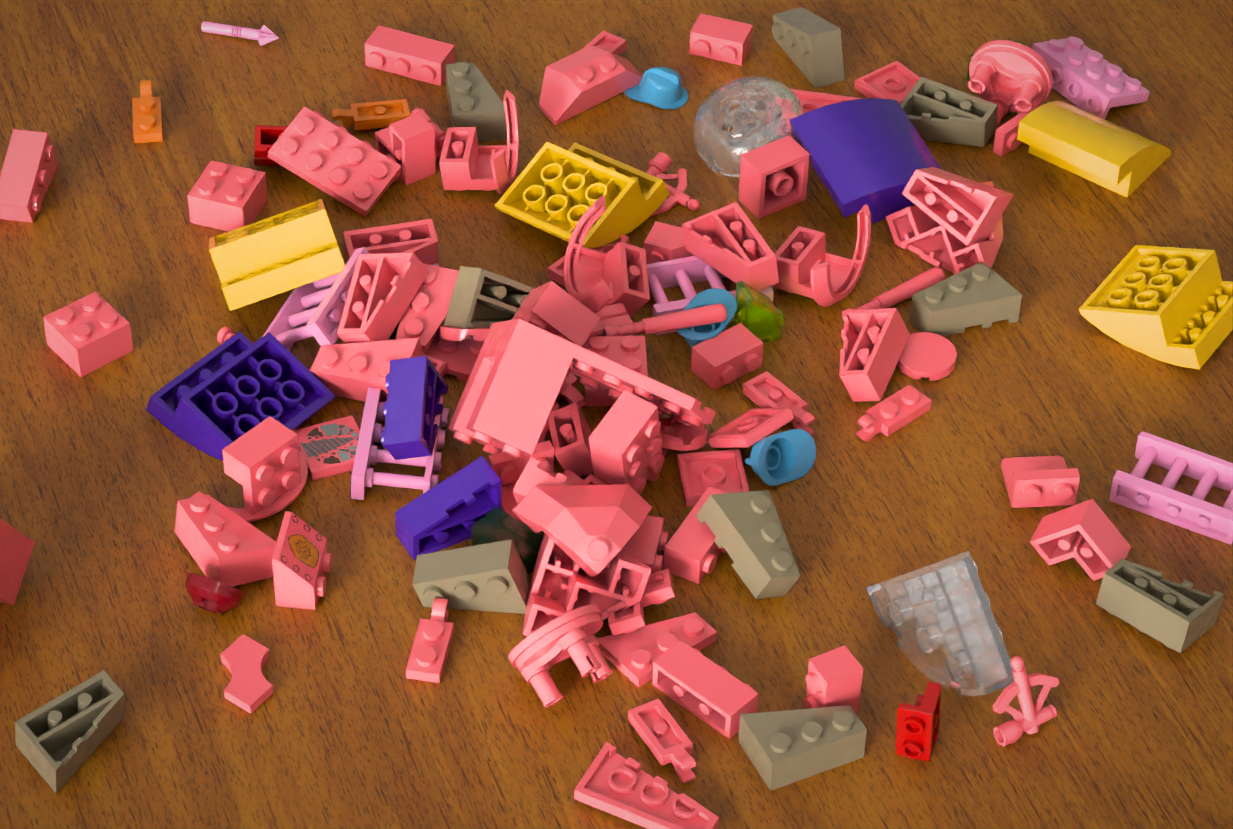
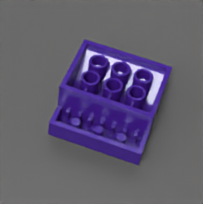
M867 98L843 101L790 119L793 136L798 144L810 154L809 161L844 217L860 211L866 204L871 213V221L875 224L886 219L885 216L913 206L915 204L902 195V192L915 170L930 167L941 169L897 100Z
M239 331L154 393L149 399L146 410L179 438L207 455L223 461L222 449L269 416L294 431L332 402L336 396L270 332L252 344Z

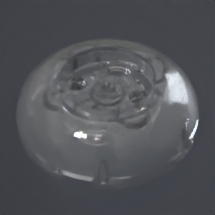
M748 76L729 81L714 90L698 109L693 123L695 149L699 157L711 170L722 175L740 177L741 154L788 135L796 141L791 131L790 119L804 114L803 106L799 98L788 86L775 79L763 76Z

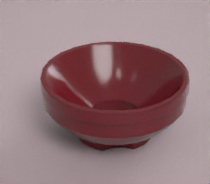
M194 573L187 574L186 590L193 600L192 605L223 615V612L241 606L246 597V593L222 582Z

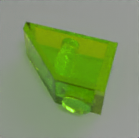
M743 281L737 282V310L734 316V326L741 323L763 343L780 339V327L784 323L781 310L776 308L765 294Z

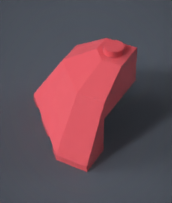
M993 181L982 182V184L994 187ZM909 206L885 216L895 245L905 250L909 249L920 255L919 258L936 267H942L953 273V275L982 261L992 268L1003 240L1002 215L987 240L971 246H966L917 206Z
M629 484L535 486L512 511L535 533L543 531L590 577L598 575L640 528L652 507Z
M544 534L529 587L522 635L529 636L557 617L585 605L596 604L602 613L601 619L604 620L609 617V612H616L626 606L630 607L640 602L652 570L651 567L620 550L598 575L590 577L551 538Z

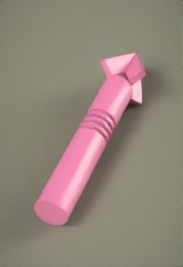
M203 21L201 25L202 32L258 40L260 46L279 39L265 25L261 29Z

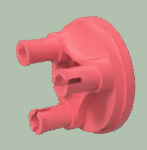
M996 40L985 43L976 50L969 65L970 80L968 88L972 92L977 93L981 99L998 105L997 128L1002 117L1008 112H1028L1031 110L1032 105L1035 107L1039 106L1047 99L1052 88V74L1045 60L1031 48L1017 42Z
M596 604L585 605L557 617L527 636L509 653L508 660L511 665L518 668L526 683L532 684L544 708L556 704L564 697L549 674L550 667L571 657L580 671L581 677H587L589 672L594 683L606 679L613 673V670L610 669L598 648L600 643L595 637V634L603 626L602 613Z

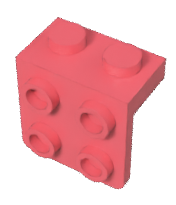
M1062 456L1015 457L1002 460L1001 469L1011 508L1076 504L1080 474L1078 468L1067 469L1065 459Z

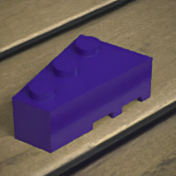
M483 456L395 512L396 536L412 559L416 560L417 555L437 552L502 527L501 479Z

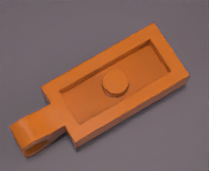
M140 80L141 98H132L134 143L163 142L161 96L153 97L151 80Z
M406 99L350 104V109L332 110L333 120H341L332 123L336 126H342L346 130L352 125L354 130H371L389 127V124L410 117L411 114Z

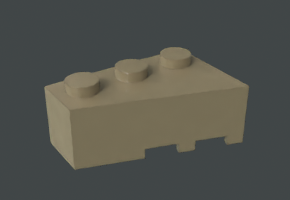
M803 7L773 14L772 35L775 41L815 89L845 81L841 30L839 27Z
M922 76L900 105L923 140L984 147L997 129V104Z
M982 261L913 294L909 323L920 332H930L941 336L963 333L966 327L981 325L982 329L992 326V322L1007 320L1009 324L1015 323L1019 320L1022 294Z
M460 266L444 326L458 328L491 327L492 323L511 320L529 292L535 288L482 268Z
M512 539L417 555L412 585L423 607L432 608L434 599L437 597L449 600L447 609L525 614L531 579Z
M1121 559L1104 573L1096 605L1178 653H1182L1216 624L1225 593L1214 590L1213 595L1193 589L1194 583L1183 580L1181 585L1163 579V572Z
M103 670L15 721V743L17 748L56 794L124 718L125 694Z
M850 705L740 714L738 742L769 790L772 791L863 758L867 729Z

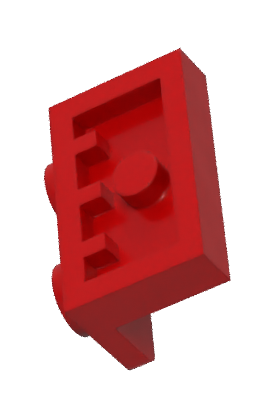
M928 681L924 695L918 694L915 705L899 704L897 709L896 754L910 759L930 762L940 729L942 684Z

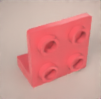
M550 440L537 443L532 455L522 454L521 458L514 457L505 452L488 456L489 465L501 479V509L510 526L524 524L512 511L517 506L512 490L530 457L532 456L540 461L539 469L554 477L556 476L554 473V447Z

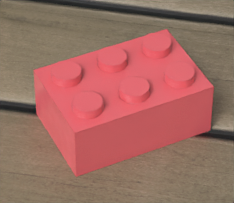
M627 390L622 392L589 436L593 474L596 478L607 485L629 484L639 495L643 492L648 477L652 472L656 473L664 461L660 433L661 422L659 421L657 406Z

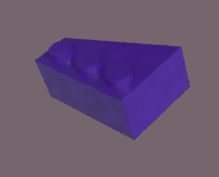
M427 356L390 360V372L386 375L388 396L387 401L383 405L386 420L385 429L381 432L382 445L395 460L432 456L439 428L437 424H434L436 415L443 412V404H439L441 394H447L449 386Z

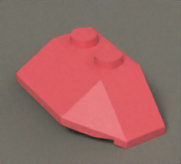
M590 45L546 66L538 107L554 125H557L638 85L643 75L629 60Z

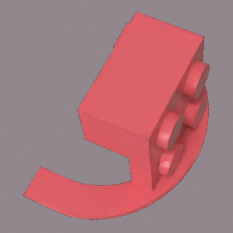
M505 90L503 99L507 145L479 146L476 127L447 128L439 161L444 190H497L499 194H504L516 180L519 164V121L516 98L508 90Z
M602 195L583 214L570 237L564 261L565 287L571 296L593 313L600 311L606 305L623 303L627 314L631 318L650 300L646 250L624 242L616 244L607 254L582 247L589 229L606 211L605 196Z
M865 204L857 213V241L853 259L826 253L824 232L798 226L774 253L777 259L779 283L772 285V287L788 293L812 298L818 305L823 307L832 306L848 296L860 278L868 255L871 237V213L868 205Z
M271 416L222 449L224 473L243 486L245 508L226 507L247 522L261 520L280 512L289 506L305 487L308 477V466L305 456L299 450L298 434ZM198 491L196 494H194V495L191 496L190 498H192V497H194V496H198V495L201 496V495H204V494L201 493L200 491Z

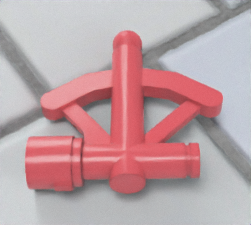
M659 152L653 160L649 161V169L645 173L664 181L678 180V185L674 188L665 183L670 195L651 216L669 211L677 203L689 207L692 211L697 210L700 206L699 201L685 194L687 189V170L681 168L677 174H664L672 164V160L663 152Z
M1014 656L1010 661V665L1013 668L1014 682L1003 690L993 705V711L999 714L1006 711L1014 719L993 729L996 741L1003 747L1016 742L1022 737L1024 732L1027 734L1039 732V725L1057 717L1056 708L1052 704L1043 708L1042 706L1051 687L1059 685V679L1042 673L1027 675L1024 660L1020 656ZM1044 685L1034 704L1030 687ZM1016 695L1020 704L1018 711L1009 705Z

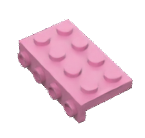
M1071 36L1066 39H1051L1050 41L1033 43L1031 49L1038 53L1050 68L1053 80L1052 88L1076 106L1091 114L1106 119L1108 111L1112 107L1142 103L1148 100L1150 91L1144 88L1139 80L1123 73L1121 67L1109 63L1103 58L1101 53L1091 50L1084 45L1083 40Z

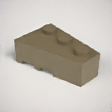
M457 62L446 64V93L451 127H476L478 142L507 140L504 103L475 63Z
M769 490L712 494L709 496L696 517L701 524L706 522L716 536L714 542L719 549L724 547L734 561L732 567L755 599L785 596L801 575Z

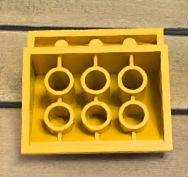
M1053 101L1041 105L1019 121L1017 140L1029 145L1028 153L1127 198L1171 155L1169 148L1064 101Z
M546 142L494 206L503 213L569 242L580 218L604 195L606 211L591 226L582 244V247L593 249L618 240L622 234L627 235L660 207L670 193L664 180L576 142L568 150Z
M322 199L209 238V252L221 281V288L230 311L340 273L345 266Z
M1135 245L1079 308V312L1095 327L1124 346L1161 362L1200 370L1233 330V282L1222 281L1215 250Z

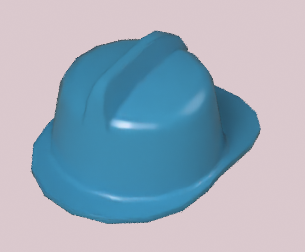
M655 67L646 70L638 85L624 91V94L633 100L648 103L662 109L681 108L687 103L689 98L687 90L682 86L680 75L667 67Z
M719 288L707 289L698 293L685 307L684 310L721 303L726 307L727 318L723 322L677 329V332L690 345L691 350L693 346L714 338L725 330V327L734 317L737 310V300L733 294Z
M802 429L787 430L766 436L756 442L752 447L750 457L745 458V463L751 465L752 470L756 475L760 476L764 483L769 486H777L799 479L809 472L816 459V445L808 432Z

